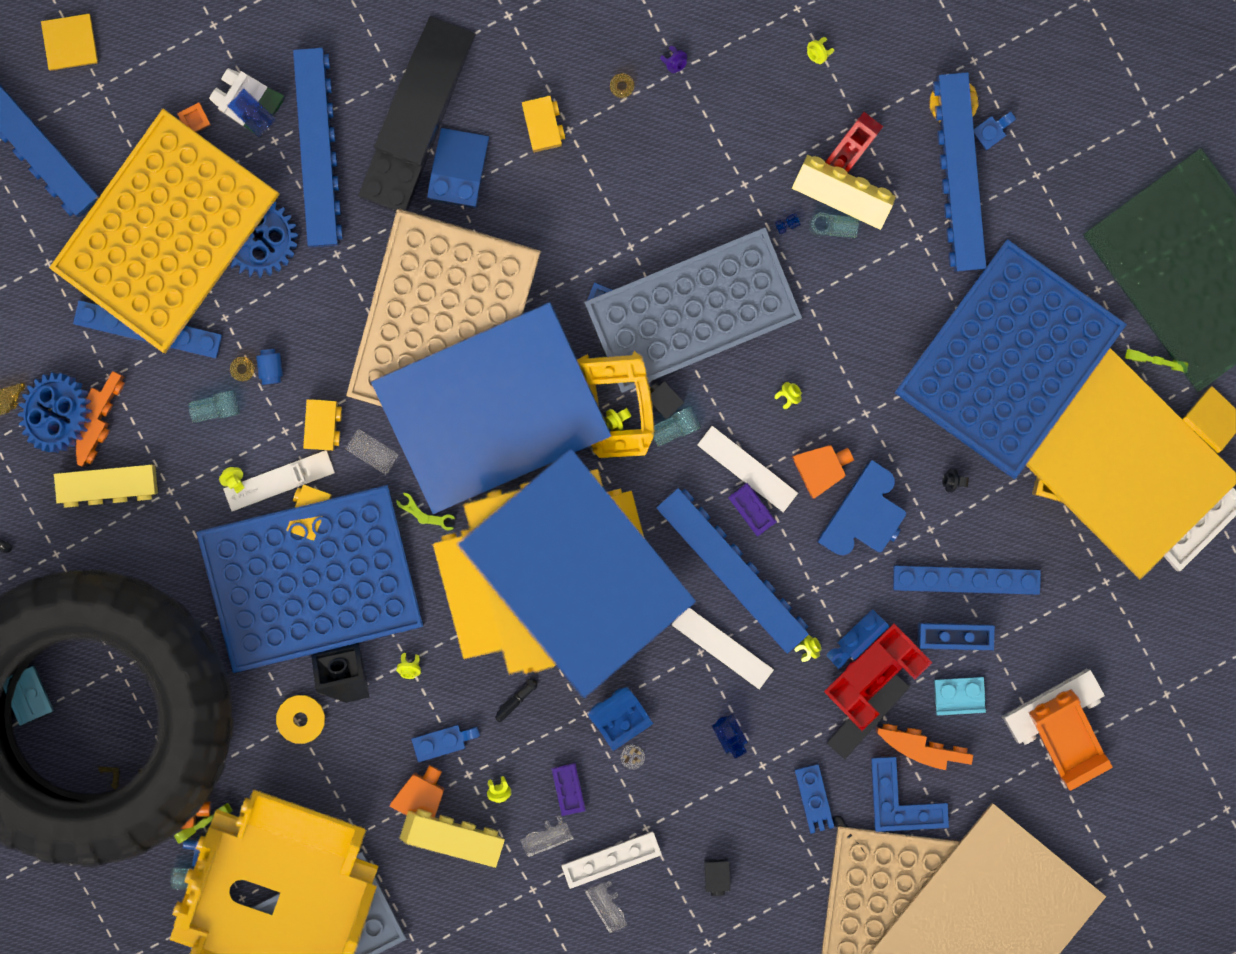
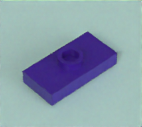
M748 483L728 496L756 536H759L776 523V520Z
M571 763L552 767L561 815L565 816L586 811L576 764Z

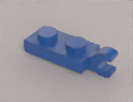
M872 609L838 642L841 647L830 650L826 656L839 669L850 657L853 660L859 657L890 626Z
M458 724L412 738L411 740L417 760L422 762L465 749L464 741L478 738L480 734L478 727L461 731Z

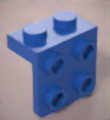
M629 687L617 689L609 699L595 704L587 714L613 751L654 724Z

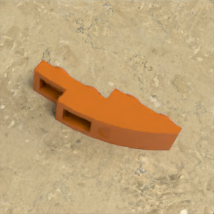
M112 371L102 391L91 388L87 397L91 402L86 405V408L91 409L92 412L86 414V417L91 422L84 423L88 431L80 432L83 439H76L77 464L82 467H86L87 463L92 464L98 453L95 451L98 443H103L109 434L107 429L109 424L101 420L102 416L107 417L113 406L110 403L113 396H118L125 385L122 382L124 376Z
M883 723V727H876V732L888 744L919 763L946 770L947 761L972 765L973 755L967 753L968 748L953 746V750L943 748L944 744L929 742V746L925 745L927 737L921 735L922 730L907 728V731L904 732L897 730L896 725Z

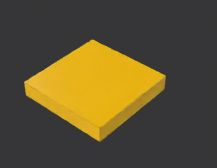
M90 14L41 21L48 69L50 71L98 63Z
M1212 386L1206 390L1182 419L1217 453L1222 451L1236 434V409Z

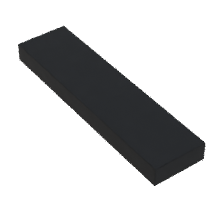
M895 675L868 701L879 715L863 731L848 718L826 743L843 759H846L910 687Z

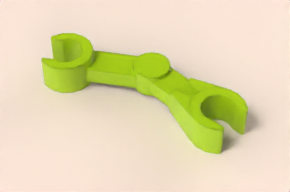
M1127 349L1125 356L1126 359L1132 361H1148L1156 365L1169 366L1171 370L1187 373L1189 364L1177 360L1172 362L1157 356L1151 357L1131 349Z
M403 493L409 498L408 505L404 506L396 500L397 505L413 514L419 523L440 525L444 530L454 529V527H446L444 524L446 518L456 519L453 515L448 514L443 517L427 515L417 507L412 496L408 493Z
M228 803L218 808V810L226 813L233 812ZM214 814L208 818H203L194 827L183 829L173 835L178 844L190 838L199 828L202 829L210 824Z

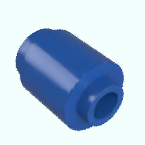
M275 349L260 350L261 355L256 356L258 376L262 380V385L281 383L283 370L280 353H275Z

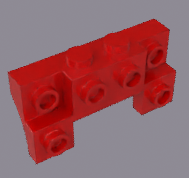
M893 624L855 662L850 663L846 671L824 692L863 731L879 715L868 701L902 668L916 679L932 662Z

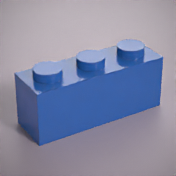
M918 623L917 647L920 649L994 650L995 626L991 624Z

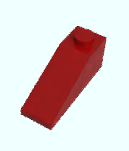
M863 112L825 163L833 167H841L848 173L883 126Z

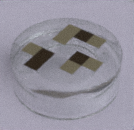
M628 745L621 752V762L628 769H638L645 761L644 751L638 745Z

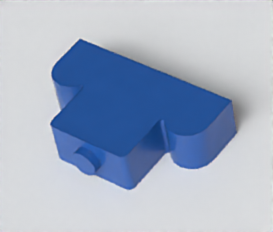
M869 460L816 542L838 555H846L853 550L854 537L876 552H882L889 540L894 542L901 531L898 527L905 518L906 512L882 496V494L888 493L893 489L895 484L893 474L873 460Z

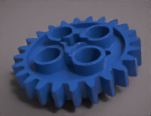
M276 202L272 204L262 218L263 224L256 226L247 242L244 243L234 257L231 268L237 265L240 266L239 274L243 273L246 269L248 270L249 277L252 276L254 271L257 272L259 278L262 277L263 271H266L268 276H271L272 268L280 272V263L287 266L289 262L286 257L293 258L294 253L290 249H295L297 243L291 240L296 239L298 234L291 233V231L295 229L296 225L288 224L292 217L291 215L283 217L284 207L278 211L275 210ZM272 232H277L281 236V240L273 242L269 239L268 235ZM254 235H262L261 240L253 241ZM267 246L273 248L275 252H270ZM261 250L264 252L265 258L257 260L253 257L252 252Z
M51 373L50 376L42 375V380H34L35 387L27 386L30 392L29 395L22 394L26 402L19 403V406L24 408L23 412L18 413V416L24 419L19 423V426L26 427L22 435L29 436L27 442L33 443L34 448L59 453V450L68 451V446H76L74 439H83L80 432L88 431L84 423L91 422L86 417V414L92 412L91 409L86 408V405L91 400L84 398L88 391L81 389L83 384L75 382L76 378L62 373ZM41 403L45 407L52 408L53 412L40 407L39 404ZM55 413H58L59 415L69 418L70 423L66 421V419L57 417L58 415Z

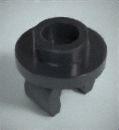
M950 468L944 473L942 484L947 492L953 493L957 486L968 487L969 478L958 476L955 468Z

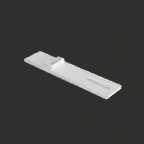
M713 426L710 427L697 444L782 512L786 510L798 494Z
M327 450L242 481L245 488L238 494L234 488L226 487L223 490L231 511H235L335 472Z
M690 608L671 624L758 689L762 687L773 672L771 667Z

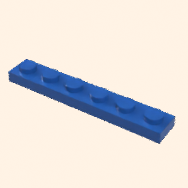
M78 301L74 325L148 342L100 305ZM185 326L170 348L217 359L223 335Z
M893 566V590L1040 595L1041 570Z

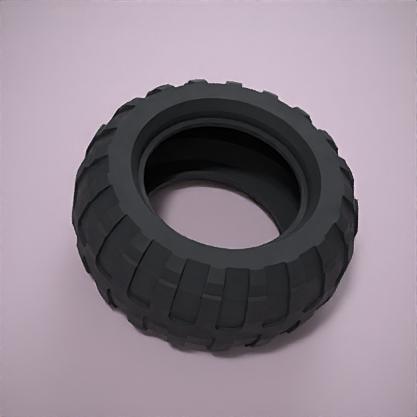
M73 570L48 574L25 581L0 596V843L11 850H19L24 854L35 857L38 861L48 864L81 865L82 867L101 866L106 863L137 857L158 846L177 833L204 805V802L210 796L222 775L230 739L232 738L231 686L213 640L189 614L190 612L177 600H173L145 581L102 570ZM61 640H92L119 650L141 669L153 689L159 713L156 745L147 765L129 785L123 788L100 794H84L57 787L41 777L29 765L17 745L13 733L11 704L17 682L21 678L23 671L38 654ZM9 676H12V678L10 677L9 683L7 685V692L5 693L3 685L5 684L7 678Z

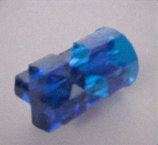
M796 213L786 217V222L782 220L775 222L779 234L785 233L787 227L794 229L801 225Z

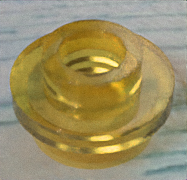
M617 74L611 79L610 90L614 96L626 98L634 90V81L627 74ZM619 82H624L627 88L619 90L617 85Z
M238 357L230 365V373L238 381L249 380L255 371L253 362L246 357ZM241 364L246 366V372L243 374L238 372V366Z

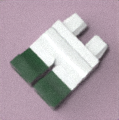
M228 68L222 80L232 87L227 94L215 88L209 99L218 106L222 113L261 138L272 119L254 108L252 104L274 117L285 97L244 72L238 73Z

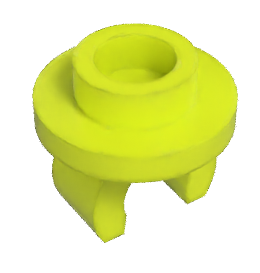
M826 37L821 38L819 41L813 40L807 45L808 57L817 64L824 63L827 57L834 52L833 48L826 50L822 45L827 41Z
M785 382L782 385V390L775 395V399L785 396L787 403L783 408L787 409L793 403L798 404L801 402L802 393L796 384Z
M627 408L619 413L609 409L606 411L607 417H605V422L611 430L621 431L623 430L622 422L631 417V414Z
M229 467L222 472L219 478L221 485L228 486L230 489L234 488L237 494L245 488L241 481L243 472L240 468Z
M808 635L794 650L796 652L800 649L807 651L801 657L802 662H805L811 656L814 659L820 656L821 645L817 638H812Z
M406 653L401 655V663L397 665L396 669L401 674V677L413 679L421 674L419 655H415V660L412 663L406 661Z
M504 776L501 777L500 785L494 786L492 780H488L489 789L487 797L489 800L502 803L511 796V788L508 786Z

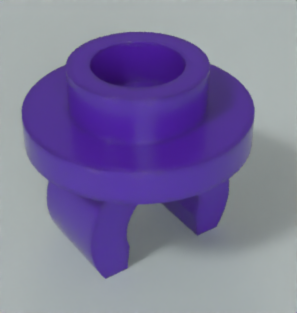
M670 46L669 49L673 55L670 58H665L662 55L660 58L667 66L668 71L676 73L685 68L687 54L682 50L678 51L674 46Z

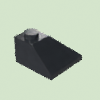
M359 643L311 654L317 693L345 703L370 698Z

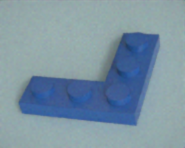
M896 757L871 758L875 832L949 828L947 802L899 805Z

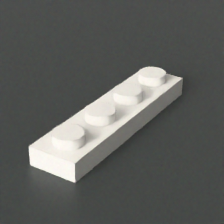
M652 831L562 864L561 866L571 889L662 854Z

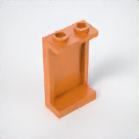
M1072 689L1059 693L1054 699L1039 704L1034 710L1028 712L1061 780L1070 791L1113 768L1088 722L1078 696Z

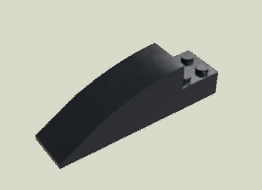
M432 16L429 17L374 145L376 151L358 195L360 199L397 212L398 209L408 211L476 33Z

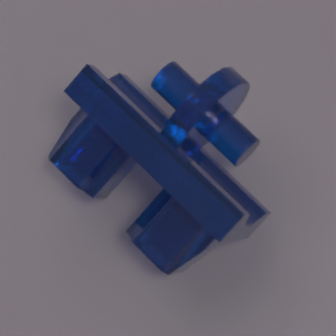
M244 88L227 105L258 137L276 121Z
M733 714L721 717L715 724L711 725L726 754L731 752L735 759L747 753L744 745L748 742Z

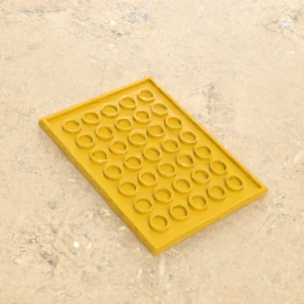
M162 109L49 268L161 352L166 353L280 193L165 109Z
M1111 348L1026 464L1139 579L1236 485V472Z

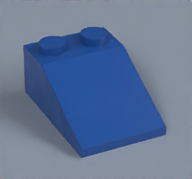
M441 128L427 195L429 201L477 209L489 136Z

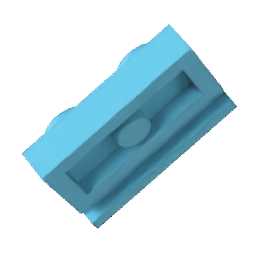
M35 666L23 671L21 678L17 682L11 707L19 725L54 711ZM9 676L5 684L3 685L5 693L7 692V685L9 683L10 677L12 678V676Z
M984 677L934 679L936 715L986 713Z

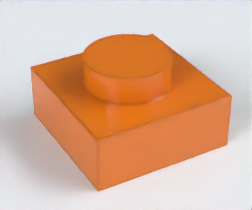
M200 103L177 113L181 122L196 133L211 126Z

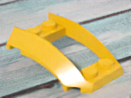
M634 351L632 355L589 358L587 354L577 359L597 404L598 396L595 384L635 382L640 407L641 429L610 431L611 437L591 445L594 448L592 451L599 458L646 455L654 437V420L651 393L642 356Z

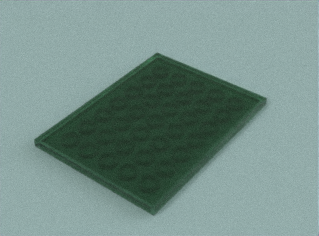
M1200 148L1083 234V237L1173 360L1183 367L1184 375L1197 392L1236 365V195Z

